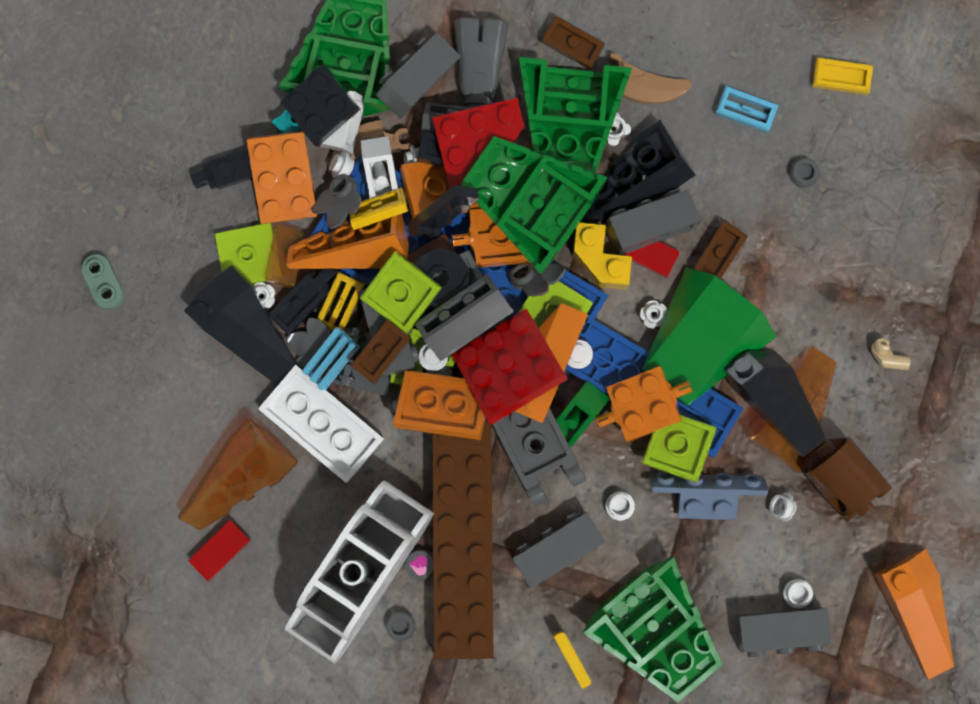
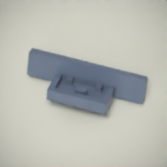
M663 471L650 473L649 477L651 492L679 493L677 514L678 518L736 520L739 495H768L765 477L756 474H746L745 476L729 475L727 473H718L716 475L701 474L698 483Z

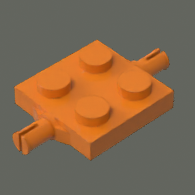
M483 209L469 210V233L452 234L453 247L470 245L478 268L530 263Z
M659 366L606 387L611 400L612 411L596 416V419L599 421L600 428L616 422L621 427L626 442H630L682 422L677 408V398L690 392L692 393L693 390L689 387L691 386L689 381L672 387L666 380L662 367Z

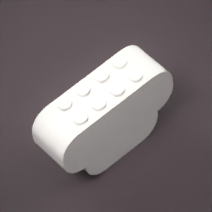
M383 480L367 502L357 510L305 587L297 601V608L285 627V631L335 664L352 643L432 520L434 512Z

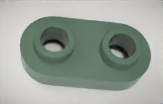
M101 255L87 257L82 264L81 270L95 302L107 310L118 308L123 303L124 290L112 264ZM99 264V272L92 273V266ZM111 289L112 296L109 299H104V291Z

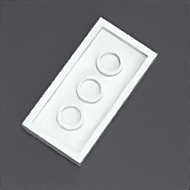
M295 365L258 409L345 483H348L383 442L384 438L328 391L320 390L317 387L318 385L313 383L310 377L305 375Z

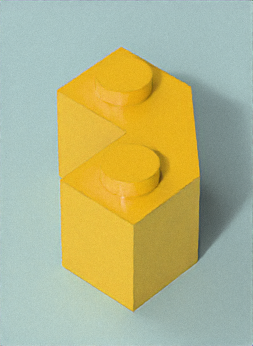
M579 223L575 229L573 258L589 274L597 287L627 290L630 283L632 257L603 254L606 225Z

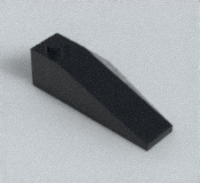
M661 120L638 134L630 142L632 147L623 157L618 156L612 162L614 167L605 175L608 177L584 216L588 224H594L610 217L611 213L619 209L626 208L628 210L644 200L662 196L696 176L686 157Z
M231 265L206 285L186 307L184 312L206 333L278 386L297 364L283 338L275 331L269 320L270 315L267 309H263L256 296L258 293L253 284Z
M746 351L724 368L730 387L802 457L826 440L793 367L776 351Z

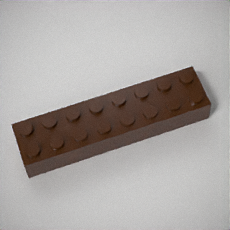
M485 421L481 440L433 433L434 659H494L491 425L488 421Z

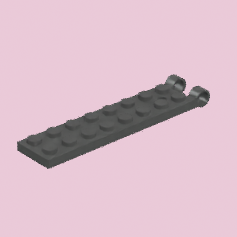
M469 250L459 255L469 267L470 285H472L483 276ZM442 270L440 274L435 272L433 278L437 280L436 282L439 285L442 283L447 284L449 281L445 270ZM505 319L499 321L498 323L490 327L488 330L480 334L478 337L495 328L496 326L500 325L501 323L505 322ZM550 407L543 423L514 411L492 424L535 507L548 501L537 479L538 476L562 465L573 487L587 481ZM533 439L541 441L542 446L539 450L531 448L530 443Z

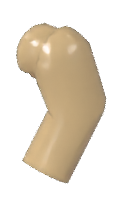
M879 338L872 344V354L883 368L909 370L910 356L894 355L889 346L890 342L887 339Z

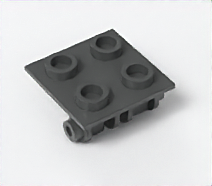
M345 327V332L360 347L332 383L388 396L391 376L381 377L374 385L351 367L352 363L371 341L370 333L357 328L350 329ZM346 344L341 350V355L349 346L348 344Z

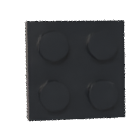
M324 64L318 67L281 101V104L309 140L317 147L361 110Z

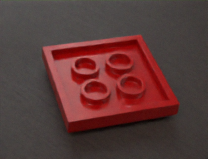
M527 308L452 354L490 425L568 380Z

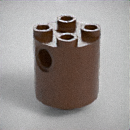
M850 436L826 439L811 452L810 465L806 469L805 475L846 522L850 521L857 514L859 516L866 514L874 506L871 502L873 499L883 497L892 489L887 480Z

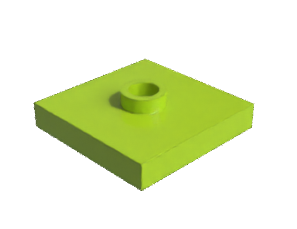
M271 223L215 233L222 272L233 265L253 285L259 282L267 283L282 280Z
M394 251L360 299L405 334H408L442 289V286L400 253Z
M558 281L553 285H549L548 293L542 296H529L518 313L527 308L536 325L540 328L561 303L587 314L593 302Z
M680 415L682 422L652 433L642 464L698 483L717 428Z

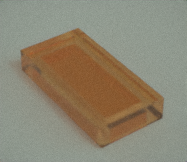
M280 225L274 227L265 282L289 288L295 287L298 269H289L286 265L288 250L290 246L303 240L304 232Z

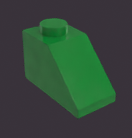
M588 380L556 420L570 448L610 399Z

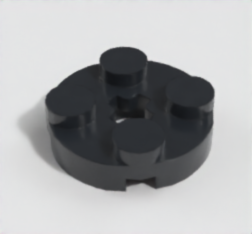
M432 250L420 256L414 264L434 281H437L433 278L435 272L439 274L442 270L447 272L446 277L449 281L447 284H441L442 289L430 303V306L440 307L470 286L469 267L461 256L451 250Z

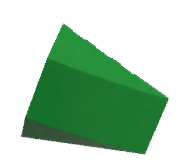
M326 0L315 20L312 31L306 36L302 49L298 56H295L290 65L291 69L286 78H283L279 88L287 93H291L318 67L324 64L347 92L354 91L365 97L362 116L391 110L375 95L382 87L379 81L390 71L387 1Z
M519 57L533 151L596 173L632 68L604 65L603 72L547 67V60Z
M494 136L461 183V186L477 188L480 199L476 203L534 268L542 274L559 254L586 215L608 177L586 171L584 168L556 160V158L531 151V149Z
M685 267L641 371L646 372L661 366L666 380L672 387L689 381L691 385L689 387L692 388L693 392L677 398L684 405L689 406L726 377L724 368L746 351H759L777 336L763 312L715 275Z
M673 556L643 569L598 607L582 631L590 639L597 642L605 650L623 661L627 666L645 677L677 702L681 701L723 665Z

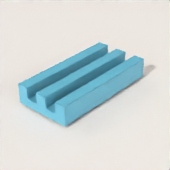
M725 86L715 114L768 133L779 105ZM730 96L741 101L750 103L752 105L761 107L763 109L769 110L770 113L766 114L753 108L747 107L745 105H741L736 102L727 100V97ZM724 106L729 107V108L734 109V110H737V111H740V112H742V113L751 115V116H753V117L762 119V120L766 121V123L760 122V121H758V120H755V119L749 118V117H747V116L738 114V113H736V112L730 111V110H728V109H725Z
M336 327L302 372L308 375L310 380L316 383L320 390L326 391L360 346L344 330ZM346 344H348L349 346L347 347V349L340 356V358L333 365V367L329 370L326 376L322 379V374L326 371L329 365L332 364L334 360L338 357V354L343 349V347Z

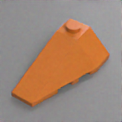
M399 214L356 230L353 229L351 223L345 220L333 232L328 234L319 232L290 246L286 265L289 269H381L394 251H397L408 260L409 243L403 216Z
M561 303L540 326L539 330L562 370L565 371L588 314ZM559 385L517 409L515 412L543 423Z
M926 548L874 573L926 679L929 680L953 668L954 663L940 576Z

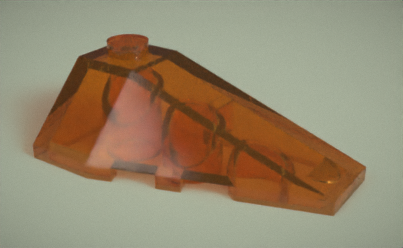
M812 347L795 374L821 426L837 362ZM763 420L750 440L751 443L797 474H799L811 456L810 452L802 457L765 420Z
M247 418L228 438L178 517L183 522L201 531L230 513L231 507L244 499L248 502L255 497L254 493L269 485L271 488L279 483L297 465L298 461L268 429Z

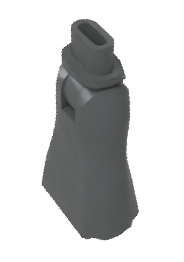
M459 18L454 21L456 50L461 56L458 60L459 84L464 99L463 105H466V107L475 108L492 104L498 86L501 61L506 44L509 23L506 21L483 19V25H479V19Z

